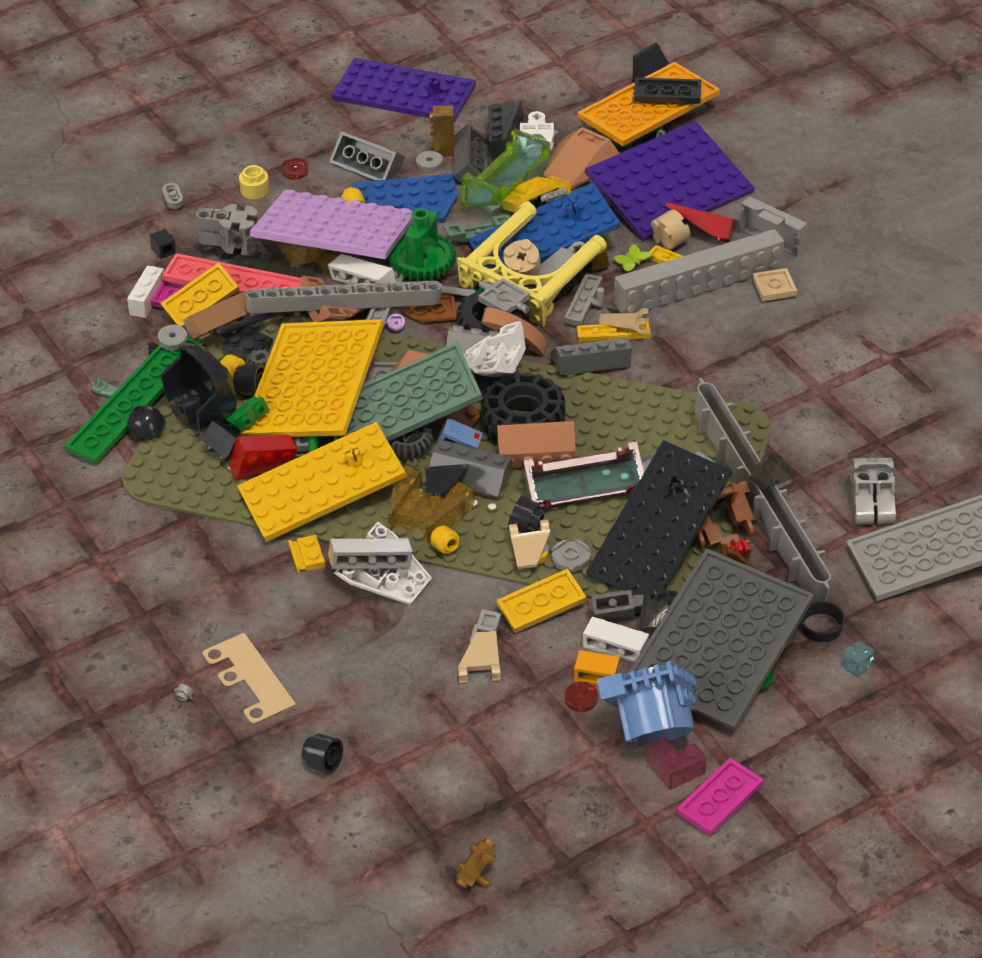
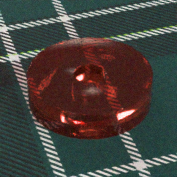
M301 158L288 159L281 165L282 175L287 179H302L309 172L308 163Z
M588 682L572 683L565 691V703L571 710L576 712L590 711L598 703V691L595 686Z

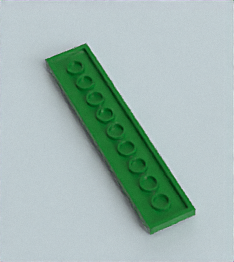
M187 337L186 344H196L203 347V343ZM159 345L64 445L65 451L96 465L129 430L127 420L132 410L137 406L152 405L164 392L160 374L179 357V349L166 350Z

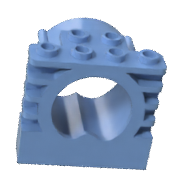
M667 661V665L656 664L654 667H645L637 671L633 670L625 675L618 673L599 678L597 681L601 700L619 708L626 742L629 741L635 743L636 746L687 736L695 730L691 710H694L693 704H696L693 693L696 686L694 674H691L672 661Z

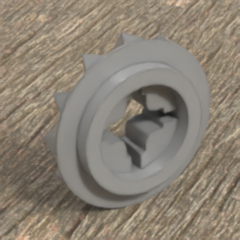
M562 188L542 195L541 200L542 202L546 201V203H549L555 199L563 198L568 191Z

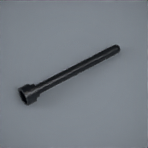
M294 311L263 313L218 328L216 334L223 335L280 315L282 317H289L294 314Z

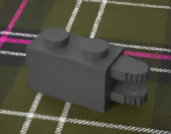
M631 590L591 596L593 617L605 621L634 618V613L648 610L649 599L646 595L642 594L632 596Z

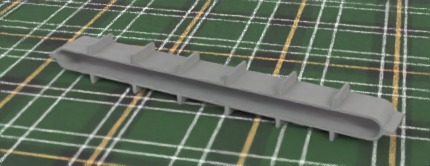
M699 378L694 412L700 421L699 434L707 432L717 449L715 461L725 462L728 469L732 471V476L735 479L734 483L747 481L750 492L746 499L752 507L754 520H760L771 538L769 550H778L789 568L788 582L796 581L801 589L813 593L815 597L813 602L827 601L831 574L823 562L825 550L816 551L804 531L806 520H797L786 502L787 489L779 490L768 473L769 460H760L750 444L751 431L743 432L732 415L734 403H725L713 384L704 382L702 378Z

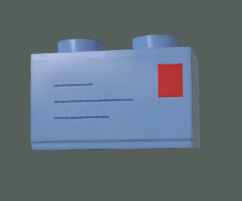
M448 418L441 430L438 442L439 440H444L478 449L482 432Z

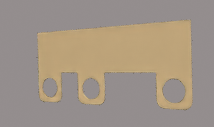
M245 633L203 651V656L210 664L229 657L234 666L218 674L222 683L225 686H231L245 680L259 699V703L244 710V714L250 722L256 723L296 705ZM216 649L221 652V656L217 659L208 657V653L211 650ZM227 672H235L237 678L234 681H226L224 675ZM254 708H259L263 711V714L259 718H252L250 711Z

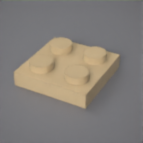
M787 268L753 273L752 279L762 301L797 296V289Z

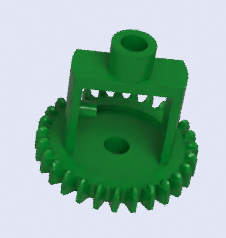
M422 208L412 212V224L405 233V240L401 237L389 254L390 267H393V271H397V275L402 274L403 278L409 276V280L416 277V281H419L420 278L426 281L427 277L433 280V276L440 278V274L446 275V271L450 272L451 267H454V263H456L455 247L446 237L442 240V235L439 234L438 236L436 212Z

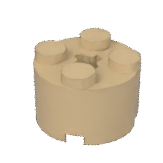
M673 209L651 221L654 231L653 239L656 243L661 242L665 249L670 251L690 238V229L687 224H683L682 220L684 218L679 212Z
M530 240L515 241L504 250V262L507 268L520 274L537 276L541 267V261L537 247Z

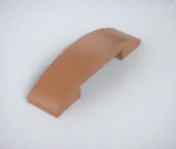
M490 307L485 308L482 324L498 331L507 324L521 321L524 340L528 344L527 349L541 357L544 355L547 340L534 326L511 313Z

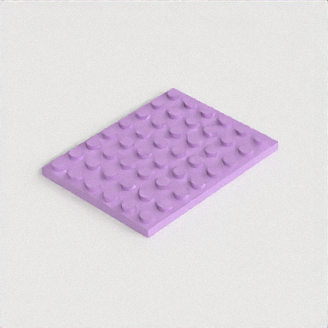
M284 190L250 230V237L386 259L411 225L413 211L407 208L397 209L393 206H378L375 203L366 204L358 200L347 201L343 198H329L326 195L317 196L311 195L308 192L298 193L294 190Z

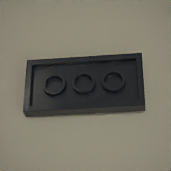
M635 77L634 102L701 104L702 79Z

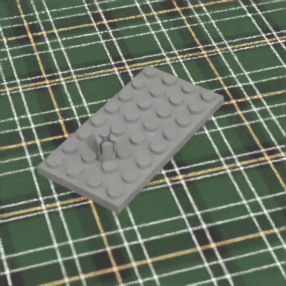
M982 495L847 540V547L876 600L879 601L981 566Z

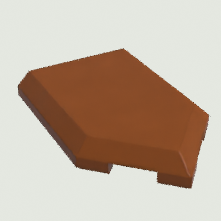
M442 295L441 302L437 305L410 306L402 311V313L421 323L457 320L454 295Z

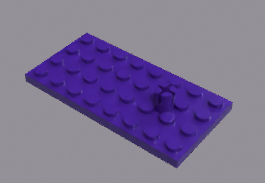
M354 58L331 96L332 100L426 118H430V113H433V106H453L455 123L476 86V80Z

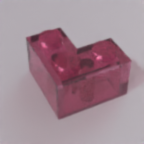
M664 737L647 745V762L669 790L706 774L707 757L696 743L676 751L668 739Z

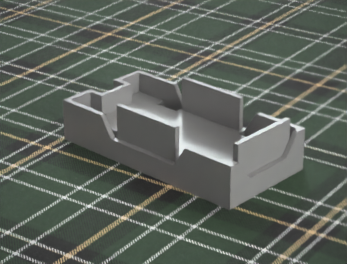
M750 196L741 203L743 208L740 210V231L752 236L775 229L785 241V252L799 257L805 251L806 222Z

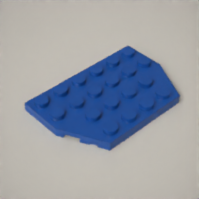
M454 174L353 183V188H357L362 192L366 204L375 203L378 206H393L397 209L407 208L410 211L420 208L434 211L437 213L438 223L446 221L453 204L458 200Z

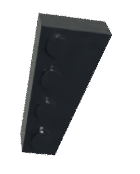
M521 101L496 103L488 106L489 144L492 158L510 155L514 145V138L517 137V130L520 129V123L524 119Z

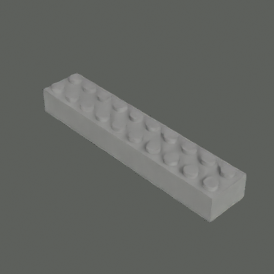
M775 229L616 276L614 305L620 313H636L642 308L651 309L752 278L753 273L782 269L785 241Z

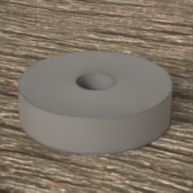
M425 151L416 157V166L422 172H436L443 167V157L438 152Z
M179 325L163 327L158 332L159 345L166 350H178L180 345L187 343L186 330Z

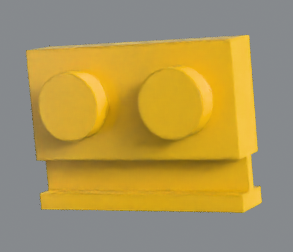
M316 535L297 538V541L293 542L288 540L297 573L304 569L309 571L325 567V561Z

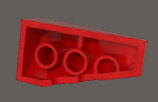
M666 202L667 207L676 210L684 218L710 235L716 236L715 240L723 242L726 239L731 240L739 221Z

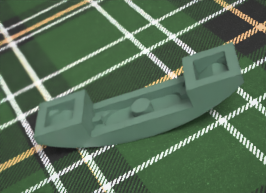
M507 214L492 217V223L464 228L460 223L444 225L443 229L449 239L469 242L468 239L505 223L510 216Z

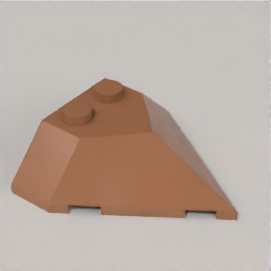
M301 277V287L328 285L324 284V280L317 277ZM322 305L321 310L306 312L310 315L313 322L342 321L369 308L353 309Z

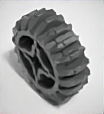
M426 424L390 440L388 443L398 460L403 458L405 461L407 459L413 461L414 458L420 459L421 455L426 456L427 452L431 451L433 432L429 425Z

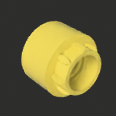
M248 166L239 175L240 192L243 197L247 199H260L269 193L268 174L260 166Z

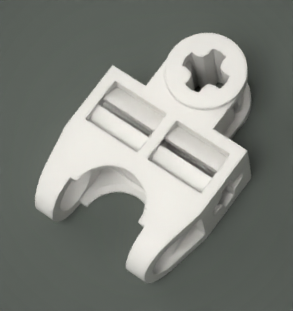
M539 111L532 112L528 116V123H520V146L522 152H528L532 146L536 145L542 146L546 152H552L554 145V123H545L544 113Z

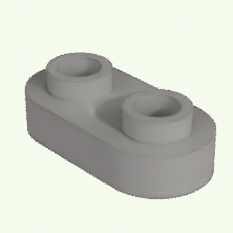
M175 183L165 184L162 187V193L167 206L171 209H179L184 204L179 186Z

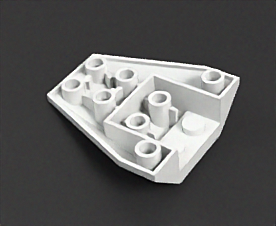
M377 522L367 533L365 539L398 537L394 532ZM413 555L410 568L337 569L334 573L350 585L408 605L413 603L432 579Z

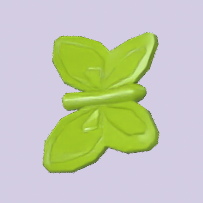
M633 244L629 249V253L615 256L614 260L622 264L623 269L629 272L635 268L636 263L640 264V260L652 257L653 253L640 252L639 248Z

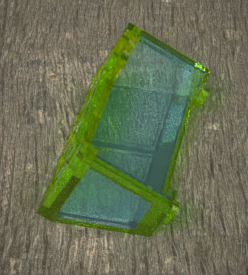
M514 129L511 132L513 139L511 143H506V150L477 177L470 173H466L463 176L461 205L465 207L498 205L543 161L550 157V142Z

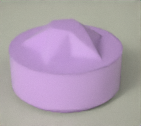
M392 314L388 317L387 326L389 330L400 332L405 328V319L401 314Z

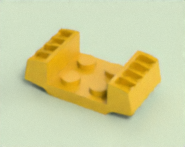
M538 176L511 187L508 193L499 197L503 210L516 213L524 202L535 200L539 195L562 188L567 189V194L571 193V181L559 179L558 177L555 178L554 176L546 178Z

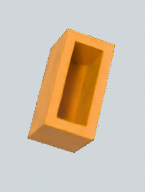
M579 650L574 667V682L598 686L597 679L619 673L620 657Z

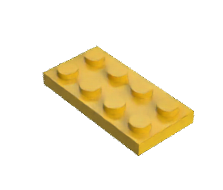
M217 263L164 300L161 305L172 320L185 329L186 327L182 320L226 300L240 289L220 263Z
M568 569L496 600L497 606L514 633L587 602L585 594Z

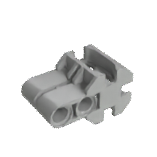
M230 204L224 207L223 210L211 208L197 210L196 219L199 242L204 245L221 246L228 254H233L234 248L242 249L241 255H249L255 252L257 248L255 241L259 242L260 238L250 237V230L258 222V211L253 206L247 205L245 211H238L237 204Z
M853 458L850 468V483L852 485L851 496L854 504L855 525H873L874 512H876L877 525L895 524V477L893 476L894 464L892 458Z

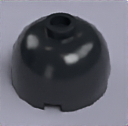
M151 405L137 406L132 410L127 420V427L134 440L140 441L139 438L148 440L163 430L162 424H166V421L157 408Z

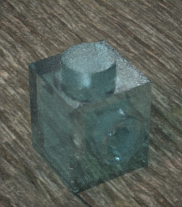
M858 640L843 653L842 668L858 678L873 665L875 650Z

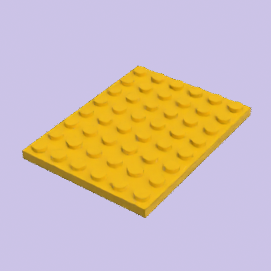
M382 319L281 324L254 395L257 398L263 397L270 410L244 432H240L242 436L290 435L291 437L346 435L384 326Z

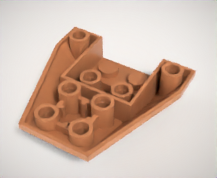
M581 127L568 134L558 143L543 174V178L554 176L555 178L558 177L559 179L571 181V189L590 181L589 177L585 174V168L620 153L610 139Z

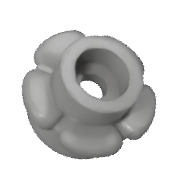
M179 684L178 688L174 689L175 697L180 701L186 702L193 699L194 691L189 686Z

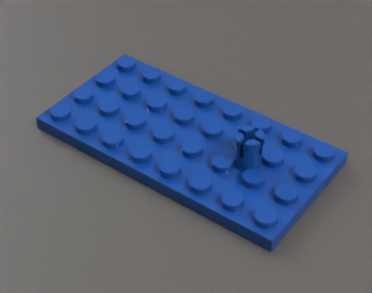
M592 183L536 208V216L501 247L498 256L505 265V248L515 241L528 239L537 247L540 261L543 263L561 247L567 249L578 241L586 244L594 235L603 236L621 228V224L595 184ZM501 225L468 239L473 251ZM486 264L484 267L493 269L496 265Z

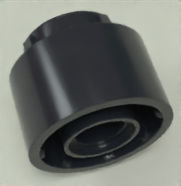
M242 365L241 368L235 370L233 375L235 390L242 396H254L265 367L263 365Z
M521 496L510 515L508 527L510 524H517L518 531L522 533L538 531L541 526L540 520L544 519L545 511L540 508L539 503Z
M318 733L307 738L303 744L302 758L311 769L331 774L338 768L342 760L343 743L338 738Z

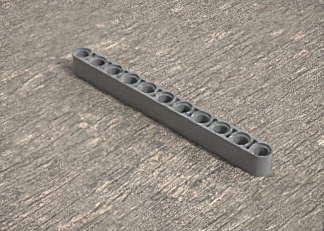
M437 281L250 289L246 292V310L250 313L321 310L322 305L353 309L437 305L441 302L442 285Z

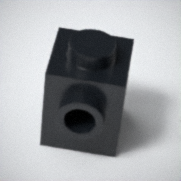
M166 229L150 234L151 248L160 259L176 254L175 238Z

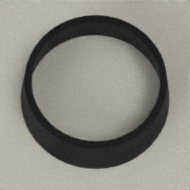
M827 601L812 602L801 620L802 630L808 638L814 641H832L842 632L845 614L834 603ZM828 614L839 622L840 627L831 632H817L810 629L804 622L811 615Z

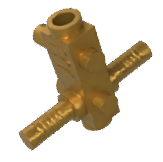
M486 837L483 840L479 839L477 844L473 842L469 847L471 853L465 862L460 861L456 867L459 870L455 875L457 877L456 882L466 889L468 886L472 887L475 881L486 888L490 880L481 875V872L486 865L491 866L497 855L494 854L496 844Z

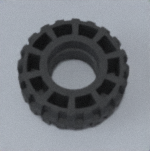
M525 372L502 376L501 379L495 380L491 386H488L481 400L483 429L492 440H496L498 443L497 425L565 422V396L557 384L539 374L534 375ZM519 409H529V410H533V411L524 412V413H522V412H515V410H519Z

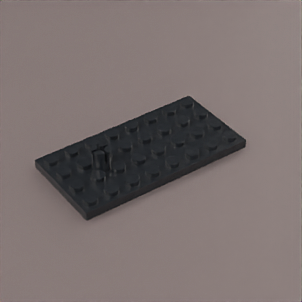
M663 440L591 562L586 574L620 591L631 590L632 596L646 595L649 599V605L655 607L657 599L664 593L732 475L731 469Z

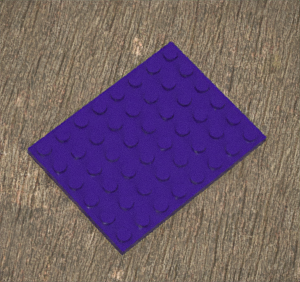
M696 121L585 168V174L642 242L653 238L654 231L651 221L672 210L666 206V202L709 213L753 193L755 189ZM684 218L682 222L684 224L686 222H689V220Z

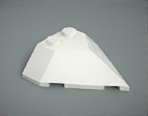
M521 321L503 326L497 335L493 337L489 335L467 349L463 355L470 370L479 375L489 377L512 375L516 371V367L526 350Z

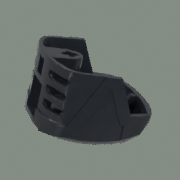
M190 343L180 345L179 357L160 374L165 396L174 412L192 431L201 433L208 429L212 420L222 422L237 410L236 390L229 370L208 349ZM194 390L198 397L196 395H192L191 391ZM186 394L188 398L184 399L183 395ZM176 398L180 400L178 404L175 401Z

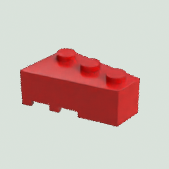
M290 435L237 437L229 467L236 481L270 471L294 460L297 447Z

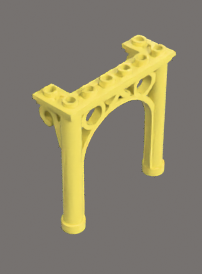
M524 202L516 213L469 256L457 258L459 283L464 288L476 290V282L480 283L482 280L489 284L496 283L502 278L508 280L530 293V299L523 303L530 307L529 320L544 327L546 325V317L551 314L554 308L552 301L560 290L597 254H601L607 248V244L601 236L594 235L562 267L550 274L529 276L512 271L501 262L498 254L501 247L536 216V208L531 203ZM493 264L496 265V267L493 269H488L484 267V265ZM535 284L537 287L535 289H528L524 286Z

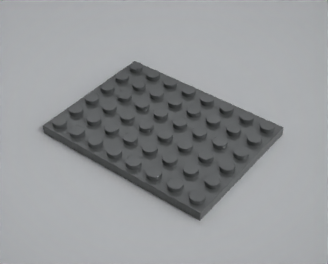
M706 548L630 671L654 667L656 664L667 665V661L676 663L691 674H694L696 679L695 692H693L696 704H693L694 710L691 711L735 731L813 602L814 594Z

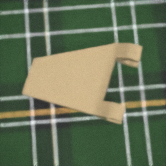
M642 308L636 313L600 314L599 324L629 328L645 334L647 333V328H641L640 325L649 322L648 317L644 318L642 314H648L649 309Z
M548 519L540 520V531L518 534L517 524L509 525V535L518 569L538 566L550 536Z
M496 631L475 633L458 666L459 683H468L467 671L491 670L492 681H500Z

